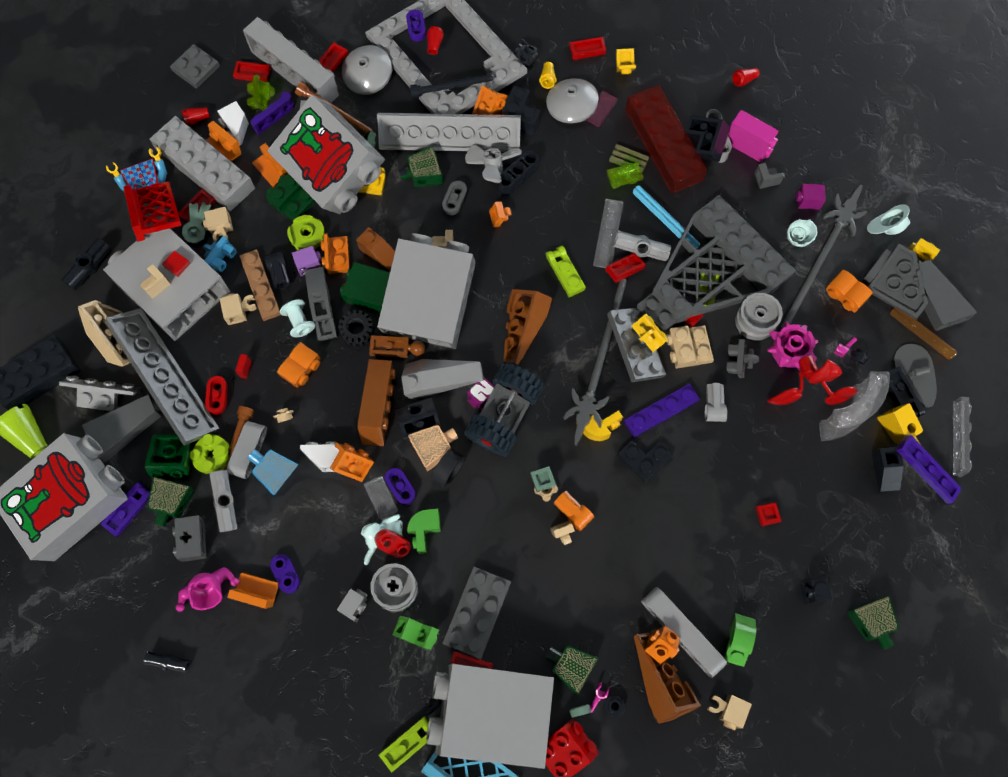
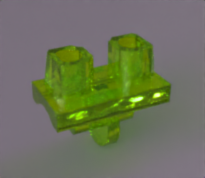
M258 75L253 76V82L247 84L248 92L253 95V97L247 99L248 106L251 109L260 108L262 111L267 109L268 100L275 94L274 87L270 86L268 82L261 81Z
M638 162L632 164L622 163L620 167L607 170V175L613 189L619 188L621 185L634 184L637 181L643 180Z

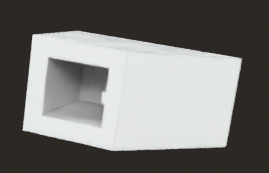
M235 101L218 110L220 115L218 121L223 129H228L227 132L238 141L240 146L249 123L244 112Z
M307 442L306 445H300L301 451L322 472H334L330 469V466L339 452L335 447L336 442H326V444L318 445L316 442Z

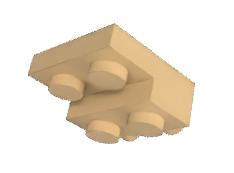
M705 325L692 328L682 326L669 329L668 334H666L668 339L666 343L671 347L670 359L675 364L676 369L712 363L714 361Z

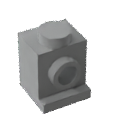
M350 589L337 611L357 623L359 619L356 616L357 614L361 615L367 604L365 602L368 595L360 589H357L356 592Z

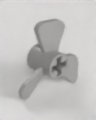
M473 145L468 150L465 161L467 164H484L483 178L487 181L500 183V174L503 172L502 160L522 154V150L513 148L501 154V151L496 148L484 151L477 145Z

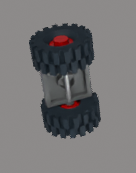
M502 363L492 383L495 386L480 414L472 417L464 432L465 436L473 443L478 444L479 447H483L493 454L504 457L508 456L517 439L514 433L529 404L533 405L538 400L544 388L543 382H540L541 380L536 378V375L533 373L530 374L528 370L521 369L520 366L516 367L511 363L510 365Z

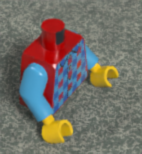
M156 147L157 155L153 154L151 148L149 149V154L155 158V161L153 158L120 170V174L118 166L114 162H112L116 167L114 171H110L106 165L107 171L115 176L114 180L122 191H124L123 186L131 185L133 190L165 182L167 171L163 159H160L162 151L159 147Z

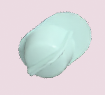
M905 204L897 205L876 217L868 224V232L871 234L884 232L889 235L901 233L910 224L908 218L909 207Z

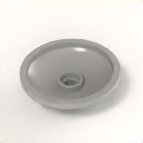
M365 45L353 50L346 57L342 66V78L346 86L351 91L361 95H369L381 90L388 83L392 74L390 57L382 48L373 45Z
M578 78L566 79L554 85L549 91L546 100L547 109L551 116L564 123H577L586 120L595 112L599 102L596 88L590 82Z

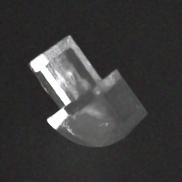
M382 476L363 484L380 520L399 512Z

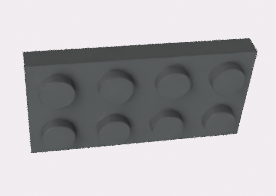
M638 308L611 310L607 313L631 382L663 378L666 373L657 350L652 352L644 341L640 342V336L632 328V325L643 316Z
M473 567L442 644L481 660L511 581Z

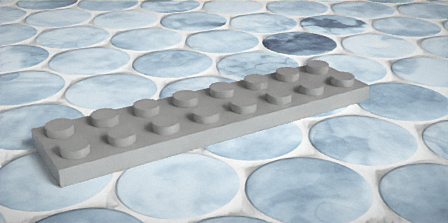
M378 113L379 150H424L433 146L434 151H468L473 145H477L484 151L491 148L499 149L501 152H507L513 148L520 149L521 115Z

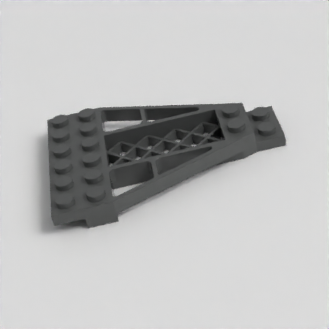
M718 195L693 214L652 294L641 301L637 308L643 315L647 313L648 316H651L660 331L665 332L674 324L683 322L690 317L742 303L749 295L754 293L770 295L790 278L796 270ZM692 224L710 241L699 250L685 238ZM682 245L692 256L673 271H669V267ZM708 252V258H702ZM712 253H719L720 259H712ZM695 263V268H689V266ZM699 263H707L708 270L699 269ZM712 264L720 265V271L712 270ZM724 265L733 266V272L724 271ZM682 273V278H675ZM686 273H694L695 280L686 279ZM699 274L708 275V281L699 280ZM711 275H720V282H711ZM744 275L759 291L742 296L732 286V283ZM672 283L682 284V290L675 289ZM685 284L695 285V291H686ZM698 286H707L708 293L698 292ZM724 289L734 297L733 299L704 306ZM685 296L695 297V303H689Z

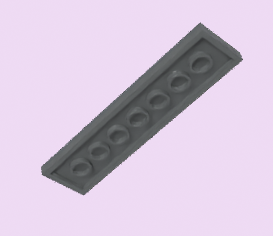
M140 308L107 317L105 324L182 444L186 445L199 440L206 434L212 435L217 433L220 428L143 310Z

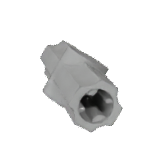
M619 230L616 233L613 244L614 247L634 252L639 257L648 256L662 261H666L669 258L671 245L651 240L645 235L636 236ZM646 244V247L638 248V245Z
M227 470L209 473L219 532L236 530L237 523L233 496L231 495ZM221 496L227 497L229 504L221 506L218 503V498Z

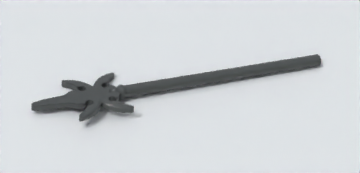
M859 185L850 199L844 202L843 207H841L842 202L839 193L835 194L834 203L837 210L830 211L823 217V219L837 215L835 227L780 326V330L784 328V322H788L789 325L791 324L841 229L848 225L847 222L849 223L851 236H855L856 225L853 219H859L867 213V211L857 212L856 214L852 213L856 211L862 185Z
M626 279L619 281L611 310H619L627 283ZM609 319L588 391L582 397L583 401H579V396L574 388H572V399L577 406L569 409L563 417L566 420L570 416L575 415V412H580L576 417L575 445H578L585 427L589 424L591 420L590 415L594 416L595 422L601 428V417L596 410L604 407L609 401L607 396L603 400L598 401L596 405L593 404L596 402L594 398L613 332Z

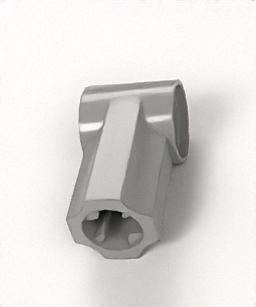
M720 383L707 384L705 421L726 422L727 406L724 405V385Z

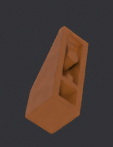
M368 227L356 239L359 250L386 272L390 273L395 251L382 237Z

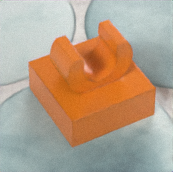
M495 202L489 211L493 227H500L503 221L508 220V216L512 215L510 208H503L502 202Z

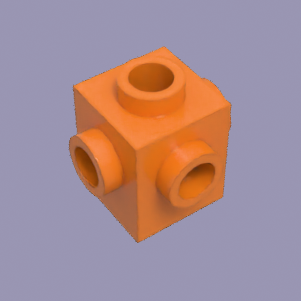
M664 625L661 629H655L650 634L645 652L661 664L669 657L673 658L678 653V645L681 638Z

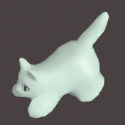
M399 514L383 519L380 524L374 522L362 528L361 535L365 538L369 548L364 558L365 565H368L376 551L377 546L374 542V537L377 532L382 529H389L403 536V522L398 520L400 518Z

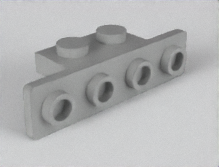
M67 376L66 379L59 381V386L77 388V407L114 411L118 405V394L136 395L141 392V388L134 387V384L125 383L118 385L114 381L97 382V379L93 378L81 380L77 376Z

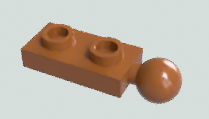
M371 335L370 356L408 358V351L416 356L422 355L425 351L423 342L414 341L412 344H409L408 337Z

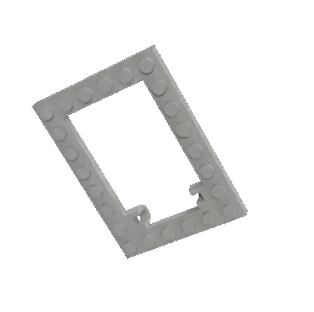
M419 0L365 32L366 37L374 46L382 48L388 54L393 69L409 88L413 84L420 85L421 87L432 85L392 39V37L408 28L406 15L411 10L421 11L423 18H426L441 8L446 7L490 55V58L484 61V68L487 74L494 76L493 81L473 84L457 95L454 92L450 93V90L446 89L419 96L420 101L431 114H462L475 106L481 86H487L498 92L527 74V68L465 0Z

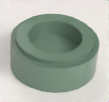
M586 704L572 708L569 712L571 718L591 713L590 705Z

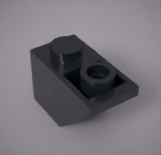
M897 447L880 448L872 454L879 492L900 491L904 465L902 456L896 451Z

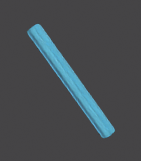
M640 185L636 186L633 194L681 239L685 228ZM688 232L685 238L698 250L701 244Z

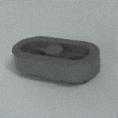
M454 181L450 184L442 202L443 211L446 214L455 215L460 211L467 195L465 183Z

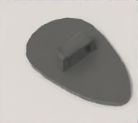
M905 344L895 352L893 358L894 367H901L921 404L926 408H930L934 405L937 394L936 376L931 356L922 346Z

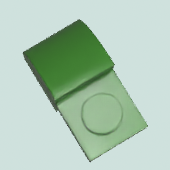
M438 509L420 511L409 521L407 532L409 535H416L412 540L413 549H417L418 554L427 553L426 533L441 532Z
M735 613L729 629L730 640L724 653V659L729 663L744 667L748 655H751L756 637V619Z
M400 616L392 635L431 650L432 646L436 643L439 630Z

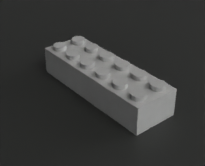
M257 17L243 30L251 52L267 65H270L272 69L295 87L303 81L308 84L312 92L330 103L339 96L333 72L322 67L318 60H313L309 57L305 50H300L292 40L288 41L280 31H275L267 21H262Z
M174 116L150 138L156 151V147H159L162 151V156L201 189L215 198L220 205L226 207L229 212L255 189L248 175L177 116Z

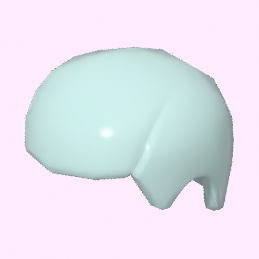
M798 219L789 225L786 232L787 239L796 247H805L815 240L817 226L811 220Z

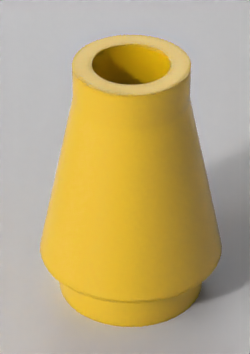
M546 62L543 65L539 82L542 87L549 89L555 85L557 80L553 63Z

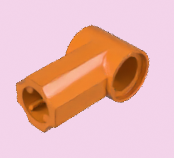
M567 491L563 492L554 502V505L568 517V521L578 531H581L594 518L592 512L584 505H580Z

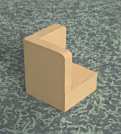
M445 230V236H433L432 246L446 248L448 241H454L453 230Z
M152 264L147 268L151 276L143 281L140 286L153 299L171 284Z

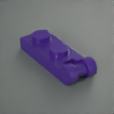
M283 92L279 100L270 104L267 109L254 116L250 121L258 135L293 110L294 103L289 92Z
M138 481L126 494L128 499L107 516L100 525L118 537L148 503L151 489L147 490L145 485ZM137 494L142 495L139 500L135 498Z

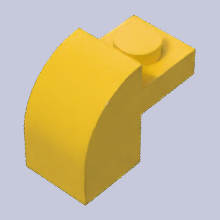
M617 411L606 419H601V428H599L594 420V416L590 415L591 420L585 427L583 434L594 441L607 440L611 435L609 429L611 431L617 429L621 425L620 422L623 416Z

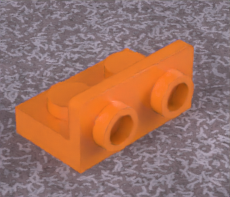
M481 86L472 114L501 115L507 95L498 93L487 86Z
M214 121L208 124L210 137L205 141L232 162L241 155L238 141Z
M323 234L324 240H321V249L324 251L325 257H322V266L326 268L328 274L347 273L350 268L348 237L329 238L328 234Z
M336 442L335 447L339 452L330 469L363 482L374 463L368 457L369 453L362 449L356 451L353 446L347 443L342 445Z

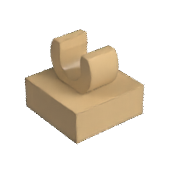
M567 521L550 528L552 535L555 538L560 537L564 545L572 542L569 533L575 530L571 522Z

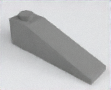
M421 359L405 364L401 376L404 395L411 400L484 381L481 362Z

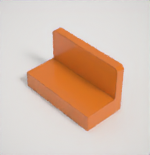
M264 143L260 146L263 155L253 161L252 164L268 183L275 187L279 183L280 176L283 174L287 175L288 172L267 152L269 146Z
M241 573L237 588L230 589L227 598L265 609L273 607L279 583Z

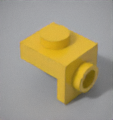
M634 48L616 50L617 72L631 74L636 69L634 64Z
M922 238L917 243L912 242L908 248L925 261H932L940 251L935 245Z

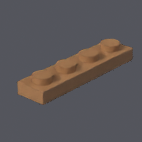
M257 249L240 255L263 321L280 316V309Z

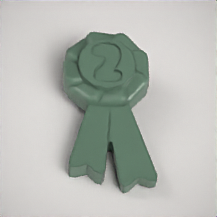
M202 202L198 212V203L194 205L189 203L190 222L186 223L182 229V236L188 243L198 244L204 239L205 228L202 226L205 219L204 212L209 211L211 205H206Z

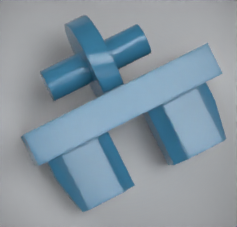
M222 236L218 243L214 241L212 245L205 244L203 246L206 250V253L203 255L205 257L204 261L213 270L223 272L227 265L222 260L224 256L233 258L237 253L236 249L224 236Z

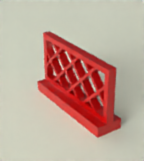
M169 181L133 190L131 185L123 186L137 242L144 241L145 234L182 226ZM158 216H163L160 220L155 219Z

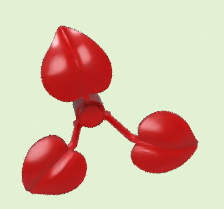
M806 356L798 361L801 372L798 373L800 377L799 388L786 390L767 400V402L776 405H787L800 399L803 396V377H806L812 384L822 383L830 395L825 399V402L829 405H837L847 401L857 394L858 390L855 387H845L837 390L835 393L832 392L825 381L838 378L842 374L841 368L828 359L818 369L814 357Z

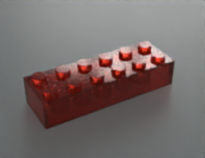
M660 85L628 96L625 109L671 194L702 182L707 169L700 156L695 152V147L685 133L681 122Z

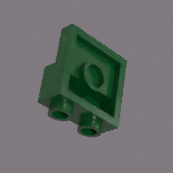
M289 173L281 175L278 180L279 183L275 187H270L266 192L268 203L292 222L295 218L304 215L316 202Z
M177 434L153 435L144 466L148 475L153 478H162L163 475H170L176 479L181 478L182 475H188L192 461L189 455L193 442L183 445Z

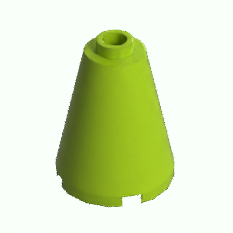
M22 404L24 408L19 409L16 406L0 416V436L33 459L47 448L48 445L28 405Z

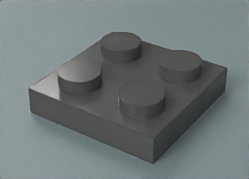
M193 44L170 68L197 89L220 67V64Z

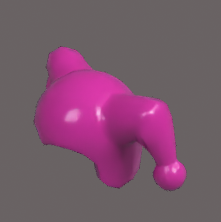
M225 567L216 570L212 574H197L192 577L187 586L179 591L178 604L175 609L178 612H182L185 609L184 603L188 598L191 607L196 610L213 608L222 600L220 585L225 580H230L232 586H237L239 579L234 577L232 572Z

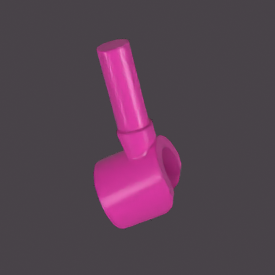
M853 337L845 346L839 344L834 353L843 357L857 341V338Z
M602 682L597 685L596 696L590 706L591 713H593L599 701L608 696L609 686L606 691L600 690Z

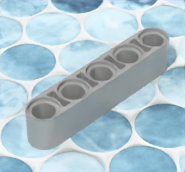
M655 587L641 600L646 609L662 626H667L681 638L679 645L709 677L713 678L727 665V661L658 587Z

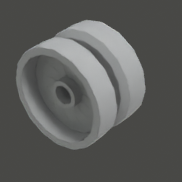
M766 293L749 295L737 311L735 317L736 327L745 338L754 341L766 339L770 336L769 333L775 331L781 322L783 315L782 307L772 295Z
M397 563L387 564L379 568L373 575L371 594L374 600L385 610L391 612L403 611L409 608L416 600L418 583L412 572L405 566ZM394 585H398L399 588L395 589V592H393L392 587Z

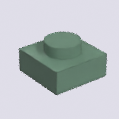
M549 466L530 473L536 492L556 486Z

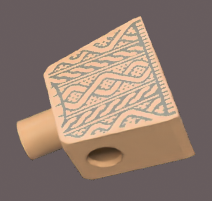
M439 425L408 435L427 472L435 467L444 454L451 449L449 443L458 439L453 428L443 433Z

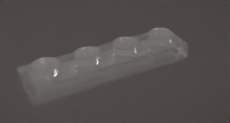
M605 200L593 266L606 268V266L613 262L615 251L613 244L619 229L623 201Z
M963 396L953 402V476L958 477L970 473L972 468V461L970 460L972 443L969 437L972 425L969 422L971 404H969V397Z

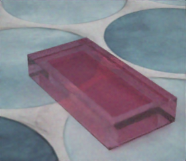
M604 91L598 96L597 109L586 119V121L599 128L618 99Z

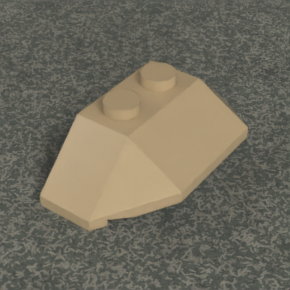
M97 300L78 306L87 336L106 361L118 366L129 364V359L105 324L107 317L122 314V312L101 304Z

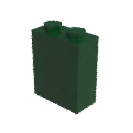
M354 262L352 268L348 269L346 283L342 284L340 289L343 301L381 313L390 273Z

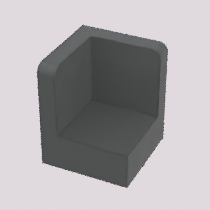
M766 163L758 164L754 173L760 189L780 185L784 178V174L777 173L776 168L767 169Z

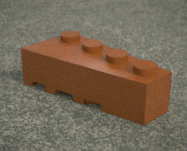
M369 359L357 424L361 445H385L388 413H390L391 409L390 396H393L392 380H395L396 369L393 368L392 361Z

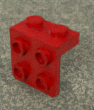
M572 718L548 738L545 764L554 777H572L590 764L599 752L595 743L584 733L582 726Z

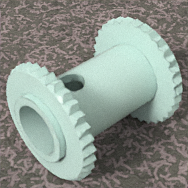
M303 300L290 301L280 309V314L288 316L294 327L290 331L292 337L305 336L315 328V323L307 321L302 311L305 306Z

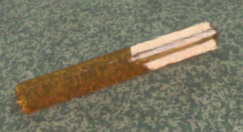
M896 308L891 311V316L950 360L956 355L957 351L917 320Z

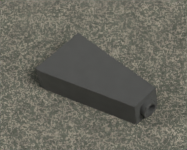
M921 260L917 261L928 300L924 310L935 331L967 321L977 313L930 260L924 262Z
M146 395L82 426L85 434L91 436L101 446L103 453L98 458L102 463H105L161 417L160 408L153 398Z

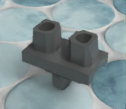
M739 339V343L729 344L728 355L738 357L737 361H727V372L738 374L739 378H745L746 363L747 368L752 369L753 364L759 362V356L754 355L753 349H749L747 354L745 339Z

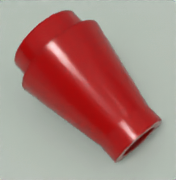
M432 26L427 31V52L429 54L436 55L444 37L443 30L440 27Z
M756 67L738 69L733 73V83L736 86L743 87L759 77V70Z
M207 107L185 108V110L181 111L186 125L190 124L191 126L205 118H209Z

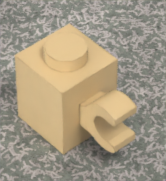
M226 207L204 212L205 219L203 220L205 230L210 231L214 241L218 243L220 236L228 239L226 232L234 230Z
M238 293L227 294L225 297L219 298L223 317L228 325L247 321L245 311L257 309L255 304L248 305L250 301L255 300L253 295L246 296L243 301Z
M727 695L725 701L718 696H712L711 699L717 701L718 706L715 709L708 706L707 709L712 713L721 711L719 719L724 721L723 726L734 731L736 728L743 729L752 704L734 695Z

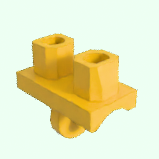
M647 313L632 325V328L640 336V342L644 341L652 352L668 341L666 334L660 331L652 317L648 316Z

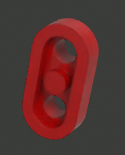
M214 376L207 382L205 407L214 415L224 412L227 405L228 384L221 376ZM221 385V388L216 390V386ZM216 403H220L218 408H214Z
M389 529L380 530L374 537V542L378 549L396 558L406 556L411 550V545L405 537Z

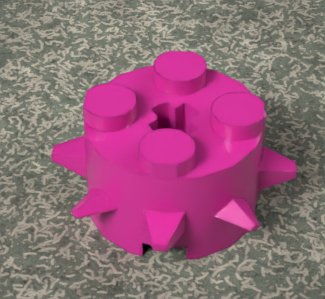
M784 322V328L780 332L772 331L769 333L773 338L771 348L767 349V351L772 353L779 367H797L800 371L798 361L801 358L813 356L816 361L817 357L814 355L813 349L819 341L814 339L810 331H807L806 325L800 327L801 325H789L788 322Z

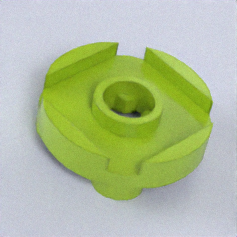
M302 215L293 220V224L289 226L287 234L291 244L298 251L310 246L316 249L321 246V240H324L323 234H325V229L319 219L317 220L311 215ZM305 230L311 232L308 236L302 235Z
M206 434L195 444L189 456L198 471L209 474L221 471L226 467L230 459L228 455L230 446L225 439L217 435ZM214 450L212 452L214 456L212 458L208 457L209 452Z

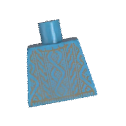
M254 449L247 457L256 465L251 471L252 474L272 495L276 494L298 466L295 462L270 449L264 456Z

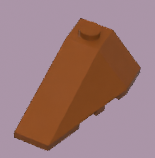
M512 289L507 305V313H509V322L506 323L508 338L505 340L503 362L516 365L520 363L548 315L552 301L551 297L538 291Z
M650 633L636 634L634 640L647 698L658 723L672 721L699 708L701 705L687 681L683 683L676 674L678 669L674 665L671 666L666 660L659 664L645 652Z

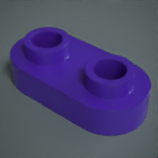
M411 10L406 15L409 37L416 42L422 41L426 37L423 13L419 10Z
M398 468L388 470L385 475V481L397 501L402 505L413 503L416 493L403 471ZM393 477H399L398 482H393L392 479ZM407 492L410 495L408 498L405 499L402 496L404 493Z
M283 554L273 557L270 567L276 581L279 583V588L287 594L296 592L300 586V579L292 561ZM279 561L284 563L281 568L277 567ZM287 579H291L292 581L291 585L289 586L285 585Z

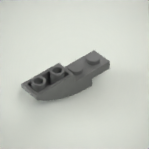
M324 267L305 270L310 309L318 341L338 338Z

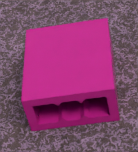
M741 110L732 122L728 136L732 147L762 163L764 158H769L773 152V148L778 141L776 136L779 131Z

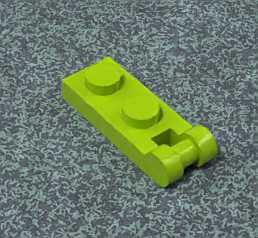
M563 245L557 247V250L553 252H546L547 260L568 297H572L586 289ZM561 257L562 260L557 262L555 258Z
M427 715L379 754L391 773L426 744L427 734L422 738L417 731L423 728L427 733L429 723Z

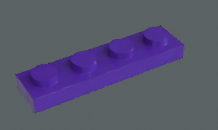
M688 384L625 419L624 423L635 438L699 402L700 398L692 386Z
M905 435L896 451L947 504L953 503L962 488L912 435Z

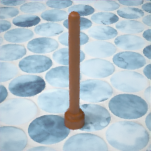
M301 81L297 86L295 94L300 97L307 96L308 98L314 95L329 103L348 123L364 133L372 131L371 128L312 92L305 82Z
M239 406L237 418L239 420L228 453L230 458L246 421H249V418H252L254 410L244 406Z

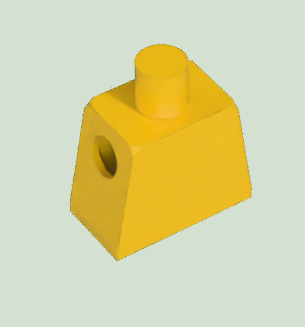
M910 403L892 408L877 417L894 443H900L905 435H912L919 443L916 436L922 433L923 429Z

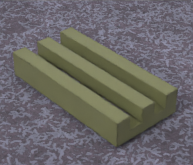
M616 144L609 162L642 174L649 156Z

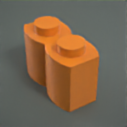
M842 270L826 288L828 295L832 299L839 300L846 310L854 313L873 293L870 288L859 282L846 270Z
M300 342L281 364L277 373L298 388L305 385L309 379V373L319 367L321 358L317 353Z

